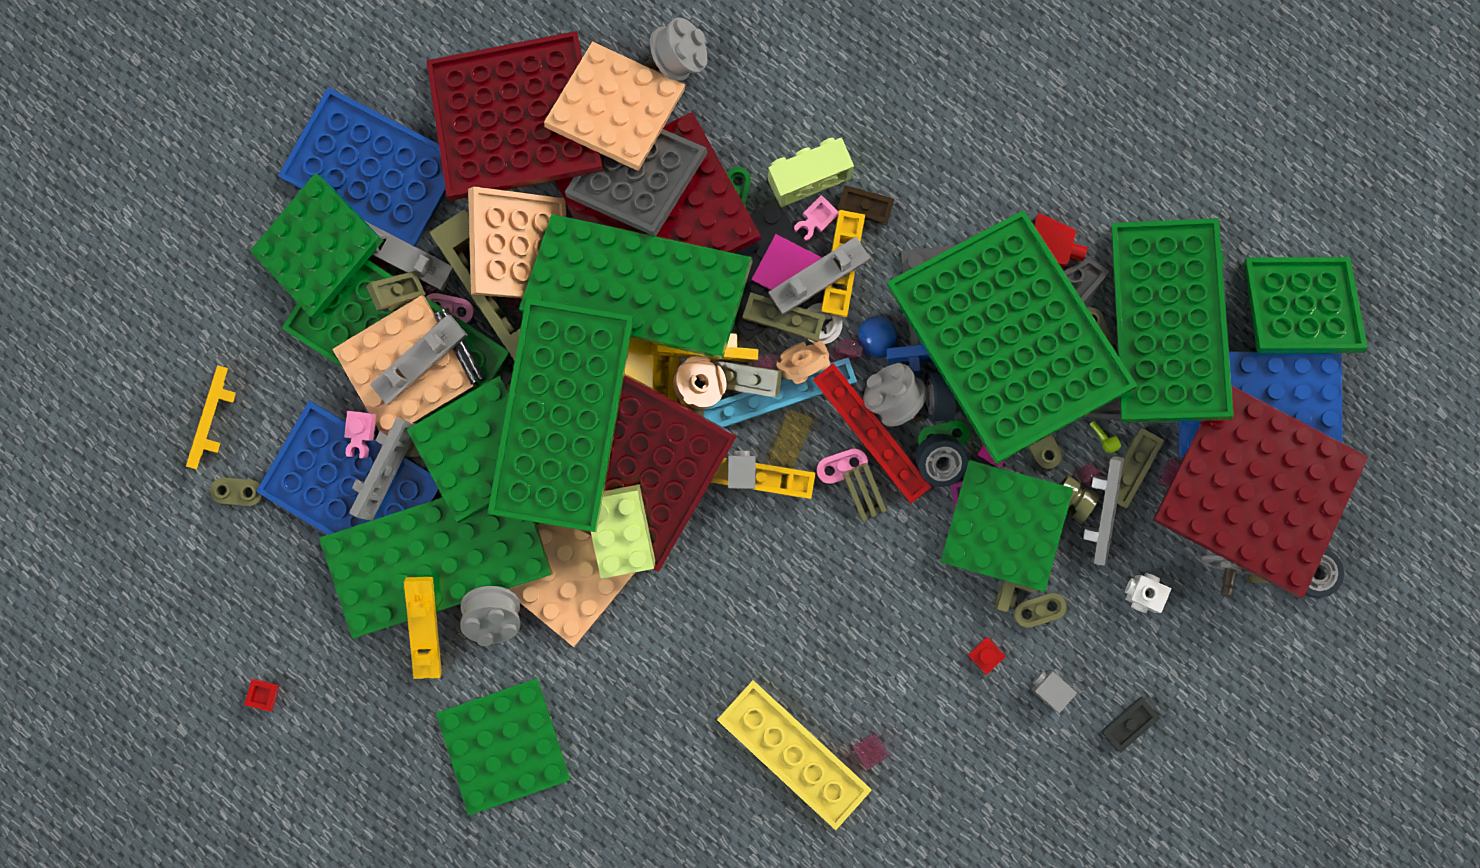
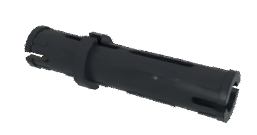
M449 308L442 309L444 316H452ZM440 311L433 315L438 323L443 319ZM463 339L452 350L465 371L470 385L477 384V379L473 373L476 374L480 382L486 376L483 374L467 342Z

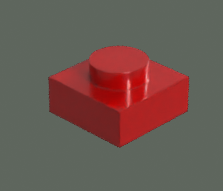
M985 637L967 654L986 675L1006 657L988 637Z
M255 678L251 679L244 705L269 712L273 711L280 685Z

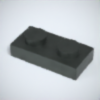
M1139 697L1100 732L1121 753L1158 721L1160 717L1143 697Z

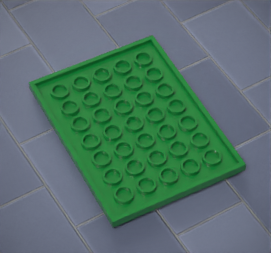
M1024 210L887 282L886 286L995 464L1006 460L1137 387L1136 382Z

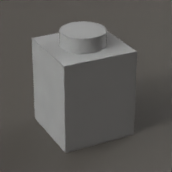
M734 451V456H728V488L755 489L756 457L750 456V451Z
M1050 670L1046 673L1040 672L1032 682L1035 686L1031 690L1058 713L1077 694L1057 674Z

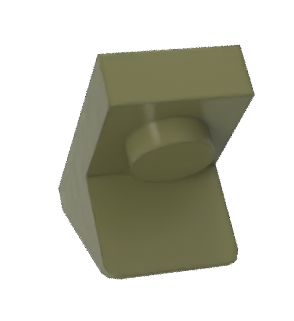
M415 271L370 282L366 286L376 310L388 308L390 311H394L419 296L426 295Z
M1002 580L994 609L1002 612H1008L1009 608L1012 609L1017 598V594L1013 593L1015 588L1028 593H1035V590Z

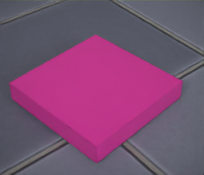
M775 234L752 278V282L771 291L822 257Z

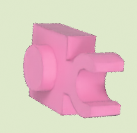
M821 195L803 213L802 216L806 221L798 222L793 231L796 233L801 228L806 229L808 234L803 238V241L808 242L812 238L814 229L816 228L822 233L838 217V211Z
M347 411L344 437L351 438V443L346 447V456L354 457L355 449L358 447L360 450L359 458L368 457L369 448L366 445V440L374 439L376 414Z

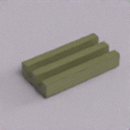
M867 463L842 473L862 521L867 520L869 516H876L878 512L883 513L887 511ZM863 470L878 506L874 507L860 474ZM855 475L869 510L864 511L850 476Z

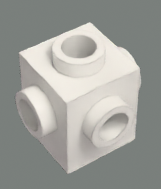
M1145 573L1144 576L1137 575L1134 579L1131 578L1126 586L1125 593H1127V597L1125 600L1132 603L1131 608L1140 612L1147 613V610L1154 613H1161L1172 588L1160 584V578L1149 573Z

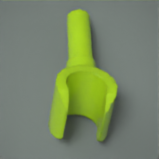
M1096 421L1090 423V426L1100 437L1105 452L1112 453L1121 448V443L1117 436L1108 438Z

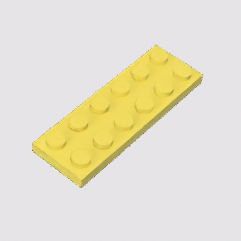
M754 680L749 683L717 719L835 830L872 791L868 785Z

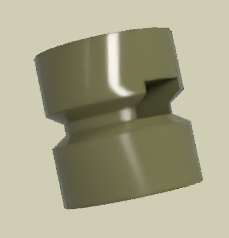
M1067 475L1060 485L1074 488L1068 507V516L1082 524L1096 506L1100 495L1089 488H1080V482Z

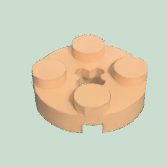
M813 341L814 345L806 346L805 342H801L785 350L780 355L782 361L776 364L778 370L782 371V377L792 379L795 384L805 382L808 376L817 371L828 368L830 361L825 344L821 341Z
M694 356L688 358L675 370L673 387L683 406L697 410L708 409L714 406L725 393V374L719 366L709 362L711 359ZM696 377H699L700 381L705 382L702 389L695 385Z

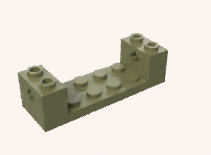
M464 209L429 233L471 294L470 262L465 257L470 253L469 214ZM471 294L515 360L520 329L516 331L506 317L501 319L500 315L503 314V311L492 296Z

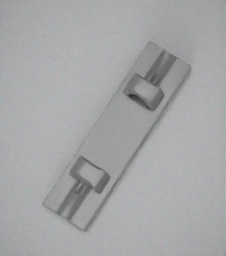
M366 222L382 239H386L382 249L379 250L377 248L372 255L406 273L415 271L418 279L441 291L444 290L454 271L451 265Z
M854 237L769 291L768 296L783 316L870 261V256L862 247L857 237ZM834 258H837L839 260L841 269H839V267L833 260Z
M451 315L445 316L369 385L386 405H390L467 336L466 332ZM399 369L405 378L400 377L396 371Z
M397 417L389 434L379 432L375 441L383 446L366 480L360 481L356 479L352 486V489L359 494L349 512L350 514L370 521L374 519L412 442L407 429L414 426L415 423Z
M1113 456L1110 459L1107 477L1095 475L1092 480V488L1105 490L1100 528L1086 527L1083 539L1097 542L1094 564L1103 566L1108 561L1124 463V458Z

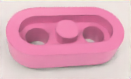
M438 293L426 296L431 301L440 303L442 308H449L453 315L467 324L475 317L474 306L465 299ZM460 308L466 309V315L464 317L458 316V310Z
M850 449L824 458L817 466V477L825 484H834L845 480L842 473L854 468L850 466L849 460L857 458L859 465L863 463L868 464L867 456L859 449ZM827 466L834 468L832 476L825 474L824 470Z

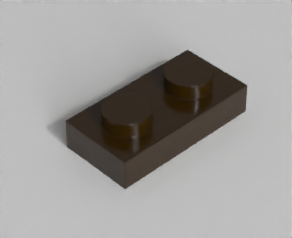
M845 185L837 211L843 210L864 214L865 220L887 226L894 199Z

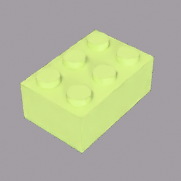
M842 137L837 140L829 138L821 142L817 148L812 150L809 147L798 151L795 157L787 160L783 157L772 162V166L768 169V181L777 203L782 208L850 180L854 165Z
M640 485L604 491L597 532H591L601 579L654 569L655 557Z

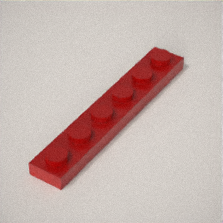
M834 363L812 379L910 503L914 502L931 488V485L924 480L919 470L873 412L867 409L864 404L865 402Z

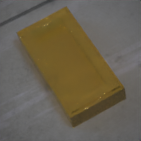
M789 409L770 458L795 467L813 418Z

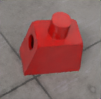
M1037 213L1033 219V225L1062 270L1068 265L1069 258L1083 262L1087 247L1074 243L1076 230Z

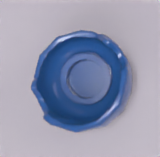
M875 316L867 318L861 323L858 329V341L865 354L879 359L887 357L886 349L896 348L898 341L897 330L889 319Z

